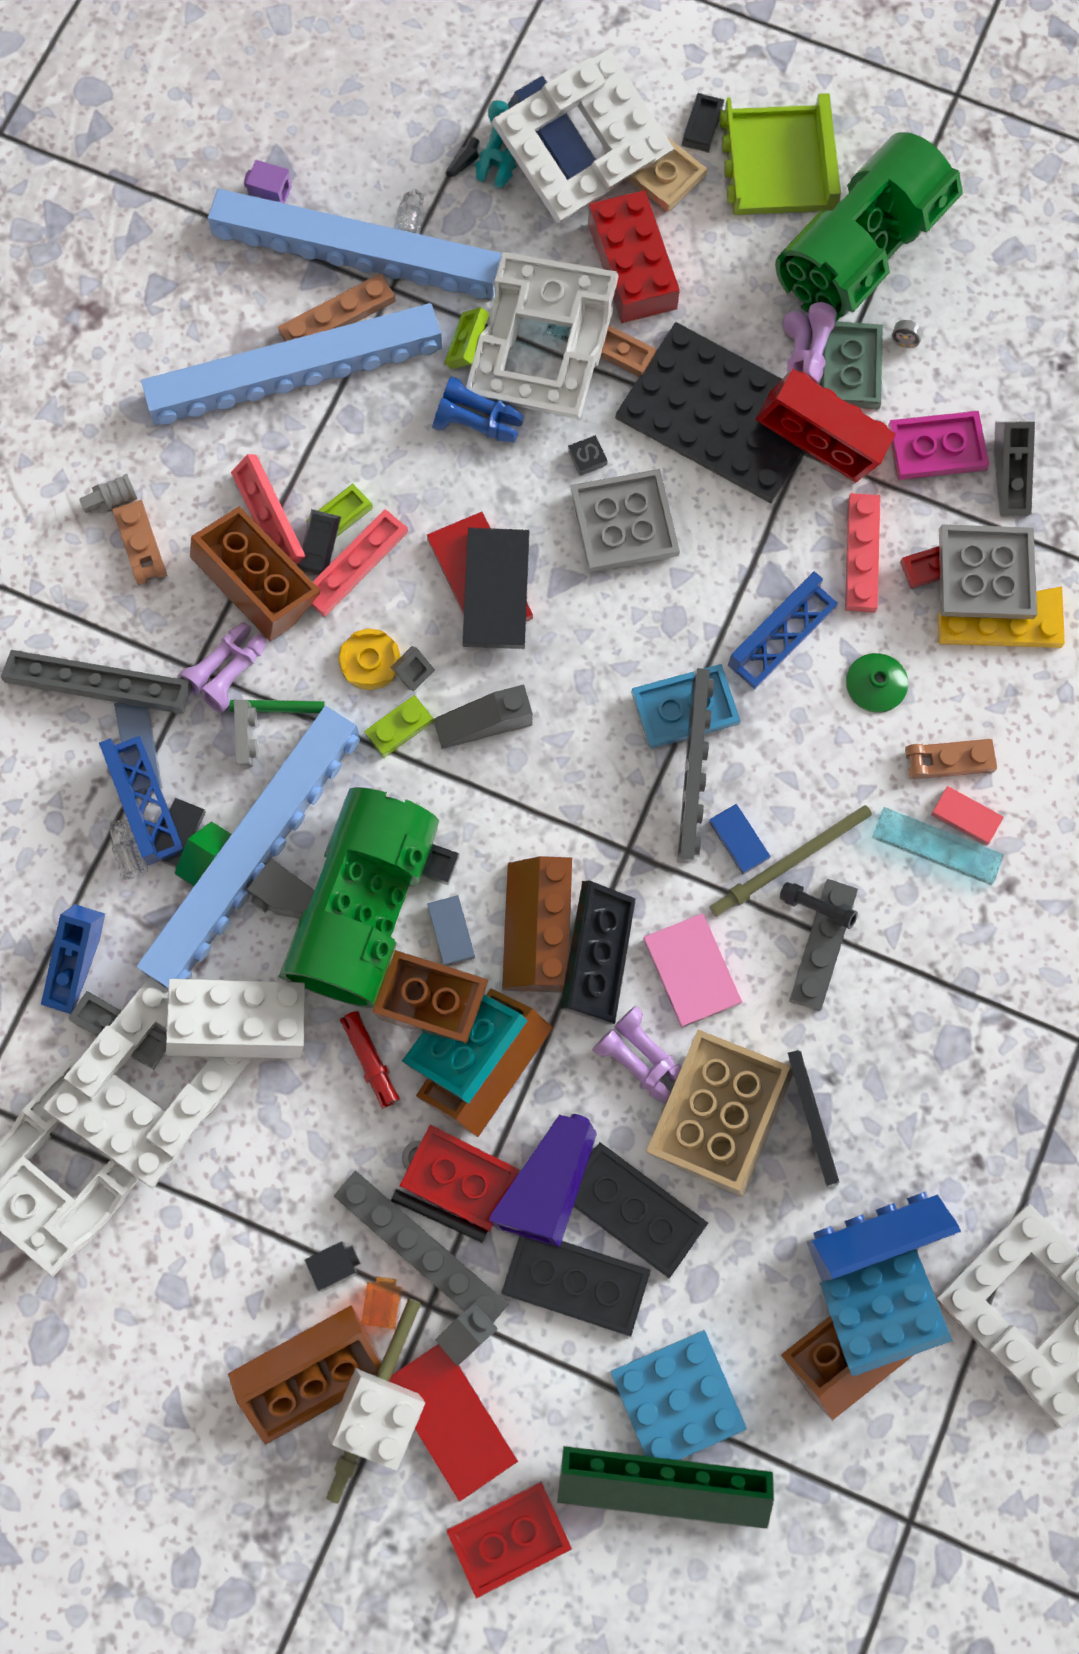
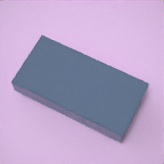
M459 895L427 903L443 965L449 966L475 959Z

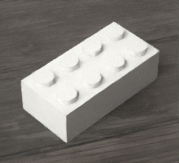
M169 979L166 1056L301 1058L304 1047V983Z

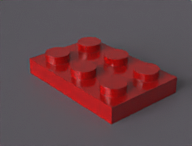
M429 1125L399 1186L490 1232L493 1224L489 1221L490 1216L516 1179L520 1169Z
M542 1481L446 1529L476 1599L572 1550Z

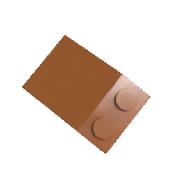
M395 950L372 1012L380 1020L410 1030L467 1044L489 980Z

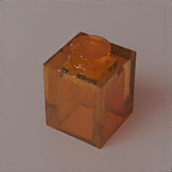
M376 1276V1283L367 1282L361 1325L396 1329L403 1295V1287L396 1286L397 1279Z

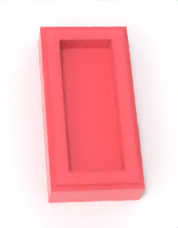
M949 786L945 788L931 813L935 818L986 846L991 842L1004 818L1002 815Z

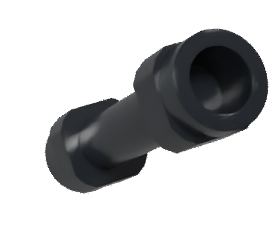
M786 882L780 892V900L785 901L786 904L793 907L797 904L833 918V924L842 928L851 929L854 926L858 912L853 910L852 907L845 904L839 907L803 892L804 887L796 883Z

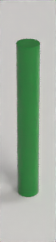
M230 700V712H234V700ZM248 700L251 703V708H256L257 713H320L325 707V701Z

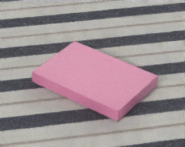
M703 913L643 938L681 1028L742 1003Z

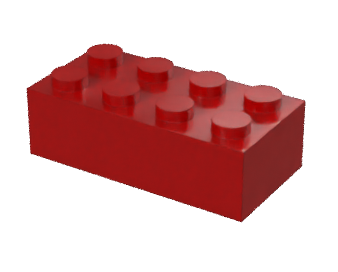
M643 190L590 203L588 226L602 268L616 271L619 276L613 301L621 323L676 310L680 288L646 191Z
M793 368L769 392L755 419L855 483L881 464L896 435L883 422L870 418L858 406L848 404L837 397L836 393L831 389L823 388L812 381L806 373L796 371Z

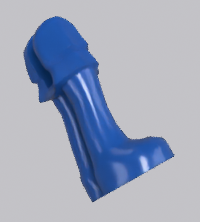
M451 376L445 387L443 398H441L432 428L444 431L450 423H458L486 435L487 438H496L497 441L515 443L519 435L518 432L510 426L501 424V422L512 426H522L524 414L511 405L506 406L500 400L494 402L464 387L460 379ZM459 403L479 410L485 414L490 415L489 419L472 413L455 404Z

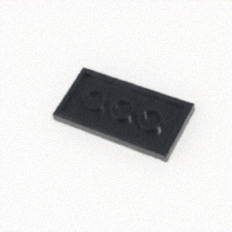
M468 528L463 647L525 649L530 530Z
M591 880L582 881L560 1009L605 1024H615L636 898Z
M799 1050L789 1052L787 1054L827 1188L837 1186L840 1183L802 1053Z
M599 1142L591 1153L573 1207L670 1279L704 1231L708 1222L603 1143Z
M519 1236L501 1294L631 1337L651 1270L562 1241L559 1248Z

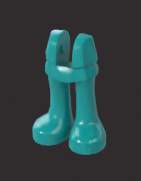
M500 100L490 103L488 118L491 125L495 117L509 109L508 103ZM492 125V132L487 145L480 153V160L476 162V180L485 183L490 168L493 165L499 167L494 186L503 188L513 176L512 171L516 168V160L508 148H506L505 152L500 150L503 140Z

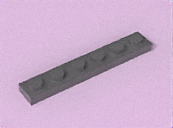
M10 650L1 674L4 683L180 714L184 713L192 689L189 680Z
M697 668L693 673L678 862L690 863L694 860V855H699L701 847V836H696L697 823H702L704 806L699 804V792H704L706 786V773H701L702 760L707 761L709 742L704 741L705 729H710L712 714L711 710H706L707 698H712L714 691V679H709L710 669Z
M356 1170L334 1194L333 1197L463 1311H466L472 1304L476 1303L494 1323L509 1305Z

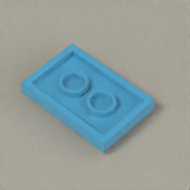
M722 664L704 668L710 669L709 679H714L712 698H707L706 709L711 710L710 729H705L704 734L739 725L741 720ZM695 671L632 688V697L649 749L688 738L692 679Z

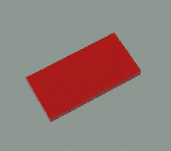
M482 511L427 534V540L463 615L468 528H490ZM528 603L526 622L533 619V613Z
M439 1344L391 1375L389 1382L418 1393L425 1401L415 1430L459 1502L518 1462V1459L461 1367L453 1362Z

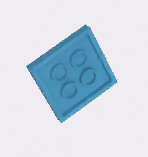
M916 1249L838 1278L820 1282L852 1376L953 1341Z
M705 1330L610 1371L645 1456L680 1460L747 1430Z

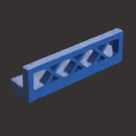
M815 571L731 654L727 666L753 689H756L837 607L838 602L820 588L823 578ZM814 595L827 605L822 612H808L807 602ZM790 619H804V630L801 633H788L787 622ZM781 628H783V633H777ZM783 639L784 650L780 654H767L766 643L769 640ZM788 639H794V640L788 645ZM762 648V654H757L758 651ZM763 660V672L757 678L743 668L749 661ZM767 660H773V661L768 665Z
M137 736L115 745L111 738L99 742L142 859L149 866L182 853L183 845L142 738ZM137 747L140 757L135 767L123 763L120 753ZM143 764L147 772L140 770ZM126 770H129V771L132 772L130 778H129V776H128ZM138 774L150 779L151 785L146 795L133 790L132 786ZM154 792L157 800L151 798ZM137 798L143 800L141 805H139ZM148 803L161 808L162 813L156 824L144 819L143 814ZM164 821H166L168 829L162 827ZM148 826L154 828L152 834H150ZM159 831L171 835L175 846L157 852L154 842Z

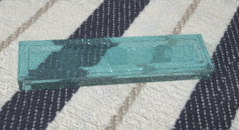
M886 807L882 809L872 838L989 885L995 882L1004 854Z

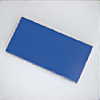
M737 803L709 820V824L742 875L770 859L769 852Z

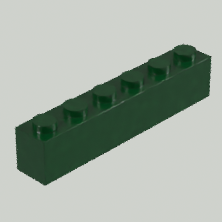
M563 1446L557 1503L768 1529L774 1503L773 1472Z

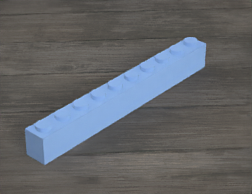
M219 188L208 215L212 235L222 240L232 239L253 247H267L279 253L288 252L309 260L319 259L328 261L335 266L345 265L354 267L366 273H381L392 279L402 278L423 286L441 287L449 292H463L479 299H494L495 279L502 253Z
M432 303L141 379V383L154 424L167 425L181 418L201 416L211 410L219 408L228 409L241 402L258 401L267 395L288 393L297 387L305 385L314 386L327 379L335 377L344 378L357 371L374 370L380 365L387 363H400L417 355H430L442 349V336Z
M325 705L136 967L142 973L151 977L168 990L169 979L191 978L192 973L190 971L197 961L202 962L211 950L209 944L217 934L219 936L222 935L229 926V917L235 908L240 909L249 897L247 888L273 855L277 857L283 851L287 843L285 838L290 831H296L305 818L303 813L310 804L315 805L324 791L323 785L329 778L332 780L338 774L342 766L340 762L346 753L351 754L356 749L360 741L356 724Z

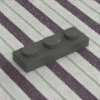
M86 991L68 1019L97 1037L106 1025L110 1026L121 1013V1010ZM151 1029L147 1037L130 1057L154 1070L166 1052V1036Z

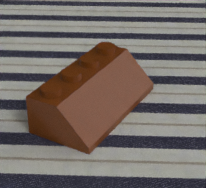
M240 506L191 536L190 558L270 642L293 627L320 595L321 590Z
M538 856L508 863L502 990L563 993L569 959L572 857Z
M490 988L486 996L520 1013L528 1021L473 1099L468 1104L429 1079L425 1081L416 1094V1097L476 1137L480 1136L553 1029L533 1008Z
M352 1305L229 1372L228 1377L237 1404L266 1445L341 1403L355 1369L376 1376L382 1361L365 1327Z
M831 1315L781 1354L783 1360L812 1399L832 1421L914 1356L912 1355L852 1376Z

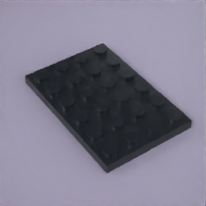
M678 322L674 323L644 374L640 375L615 416V419L770 504H772L804 452L798 446L755 420L769 392L782 378Z

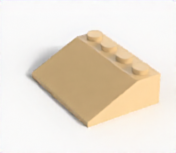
M697 1030L646 1153L714 1186L743 1197L793 1077L791 1066Z

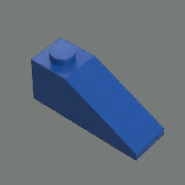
M75 904L60 914L41 1005L68 1014L73 1012L99 945L106 913Z

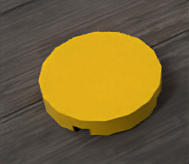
M368 628L356 631L350 635L346 642L344 641L340 647L338 660L341 673L348 683L359 689L375 690L385 687L394 680L396 674L390 667L401 656L397 643L387 633Z

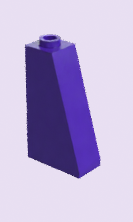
M571 1114L570 1117L558 1115L492 1212L489 1221L497 1230L560 1248L597 1135L588 1118L579 1114Z

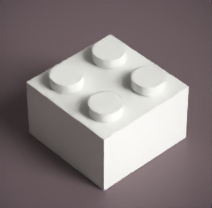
M355 1369L327 1436L333 1446L397 1471L425 1401L416 1392Z

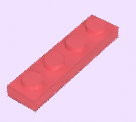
M247 454L231 471V474L253 520L297 565L305 557V554L257 455Z
M850 493L848 497L845 611L876 613L878 609L880 495Z
M384 509L313 581L321 592L311 606L323 617H326L408 533V527Z

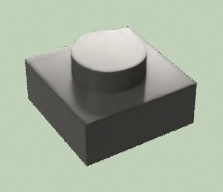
M411 646L390 667L405 686L413 692L435 671L418 648Z

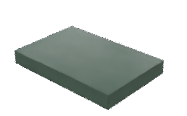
M835 322L823 351V357L826 362L821 377V386L823 388L831 389L836 393L837 397L848 404L865 409H880L883 325Z

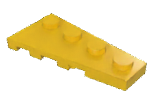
M1062 586L1036 591L1037 616L1034 619L941 616L940 611L938 614V644L1062 648L1065 644Z

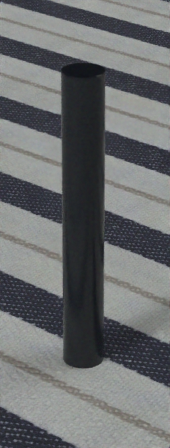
M396 1189L392 1196V1202L480 1243H483L487 1235V1230L401 1190Z

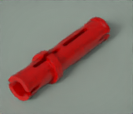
M353 1011L340 1018V1023L346 1031L365 1072L363 1077L366 1083H370L381 1109L392 1106L395 1102L400 1101V1097L388 1075L390 1070L387 1065H383L373 1041L363 1024L359 1011Z

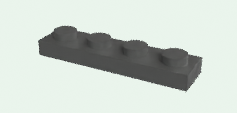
M827 879L820 899L838 907L845 904L853 908L858 888ZM819 912L815 914L789 998L790 1002L817 1011L822 1010L846 931L845 927L842 928L833 924V918Z

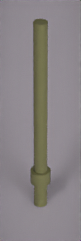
M867 805L862 806L743 885L738 883L729 889L728 895L709 906L712 914L717 917L734 905L740 906L748 901L751 894L872 816Z
M408 1298L376 1377L386 1381L390 1380L420 1308V1302ZM345 1451L343 1456H339L334 1468L336 1475L326 1496L327 1500L339 1503L349 1478L354 1477L359 1465L356 1462L358 1455Z

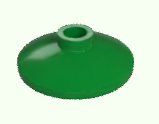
M870 653L861 656L851 665L846 676V688L850 698L856 705L870 712L882 713L896 708L903 701L908 691V677L903 666L893 657L882 653ZM874 676H882L884 678V682H876Z

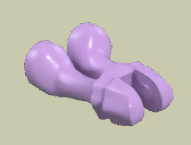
M823 302L814 303L809 308L808 317L796 311L789 312L784 316L783 329L788 336L794 339L791 358L787 360V373L793 368L796 371L806 373L812 381L819 383L823 375V367L826 365L823 351L829 334L834 328L836 311L831 305Z
M244 622L228 631L229 635L222 637V642L204 660L196 666L183 669L177 676L178 679L189 680L192 685L191 693L199 695L201 692L205 702L219 713H224L229 706L230 701L227 690L232 682L248 666L254 665L256 658L261 656L267 643V639L259 633L250 640L243 650L240 649L239 646L251 631V626ZM231 656L233 658L232 661L215 678L207 683L212 673Z
M634 1006L613 1027L653 1063V1066L649 1069L630 1051L613 1029L608 1031L592 1050L600 1057L611 1056L619 1061L638 1079L642 1088L649 1090L650 1096L666 1104L671 1092L659 1079L666 1073L672 1081L676 1082L682 1066L680 1063H675L672 1055H667L648 1037L640 1025L643 1014L637 1006Z

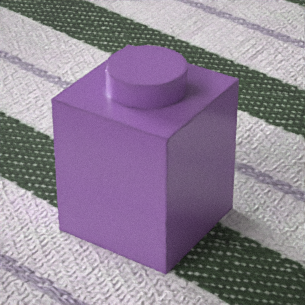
M255 160L252 169L246 172L244 178V187L247 188L248 195L285 204L292 188L289 169Z

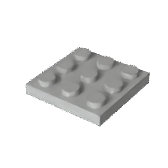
M660 469L571 485V495L589 573L679 556L680 550Z
M945 524L940 526L941 616L1034 619L1037 616L1034 528Z

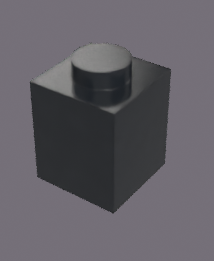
M343 1241L304 1259L319 1292H323L359 1274L356 1266L361 1264L353 1245L347 1247Z

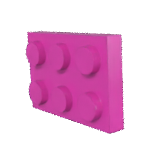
M979 411L889 421L888 429L896 433L891 445L898 480L986 471L990 466Z

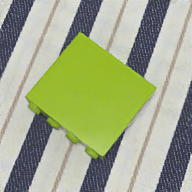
M819 93L816 105L732 109L731 97L726 98L725 110H720L719 121L720 128H725V135L722 136V152L727 153L728 160H725L724 174L725 178H730V185L727 186V203H732L733 215L832 211L839 203L841 187L830 93Z

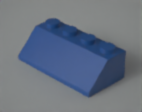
M925 1191L907 1198L909 1205L899 1209L896 1208L895 1203L876 1209L878 1216L869 1220H865L863 1214L846 1220L844 1222L847 1228L834 1232L833 1227L830 1226L813 1232L815 1239L807 1242L821 1281H827L960 1233V1227L938 1194L928 1198Z

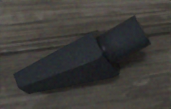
M470 137L466 147L459 149L445 172L447 177L458 175L480 157L477 151L480 141L476 137Z

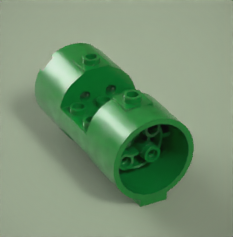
M909 132L893 134L851 178L847 185L849 191L847 196L832 211L819 212L776 258L775 269L780 284L787 294L792 291L803 303L800 308L806 313L809 312L811 305L818 302L827 303L835 309V322L849 311L853 313L890 273L888 265L890 257L903 244L913 242L922 232L927 233L962 196L963 190L959 170L952 168L941 151L919 135Z
M353 787L349 789L324 853L326 861L308 909L302 912L278 977L287 982L304 983V989L339 1002L373 1008L397 945L391 935L395 929V924L409 886H416L420 881L438 830L439 819L427 809L407 799L405 802H402L398 799L387 797V792Z

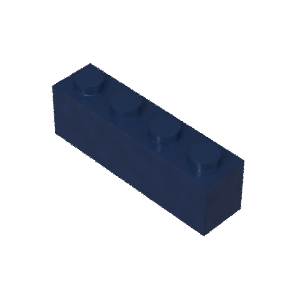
M542 75L515 91L508 103L509 109L540 91L544 84L547 83L544 76ZM567 113L536 131L567 180L590 167L596 160Z

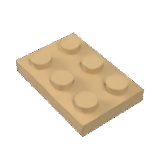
M671 139L669 141L674 150L669 155L650 167L641 169L626 178L639 190H645L647 196L667 212L679 203L707 174V168Z

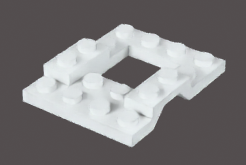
M610 48L593 59L591 57L587 58L544 84L540 91L498 115L492 121V125L557 224L604 196L627 177L641 169L650 167L674 150L669 139ZM578 107L607 151V154L595 160L587 169L567 180L536 131L573 108Z
M503 252L495 279V301L489 325L480 334L466 388L494 402L500 400L506 405L580 419L594 366H598L613 312L611 303L619 277L617 272ZM522 318L571 327L557 381L504 371L509 350L514 349Z
M149 977L110 1026L106 1025L64 1077V1083L43 1107V1110L153 1190L173 1164L189 1137L199 1124L217 1107L253 1058L202 1057L207 1063L190 1084L187 1083L166 1111L116 1076L118 1071L155 1025L167 1032L168 989Z
M71 1059L26 1105L11 1130L0 1140V1232L52 1277L58 1273L76 1251L79 1253L126 1201L125 1197L140 1181L110 1160L82 1192L73 1199L29 1161L51 1138L50 1133L60 1123L47 1114L43 1107L64 1083V1077L75 1065Z
M1026 1204L940 1292L936 1300L985 1352L1001 1363L1023 1385L1034 1403L1059 1428L1063 1429L1079 1412V1253L1031 1204ZM1029 1254L1077 1302L1076 1306L1036 1348L1015 1326H1010L986 1301Z

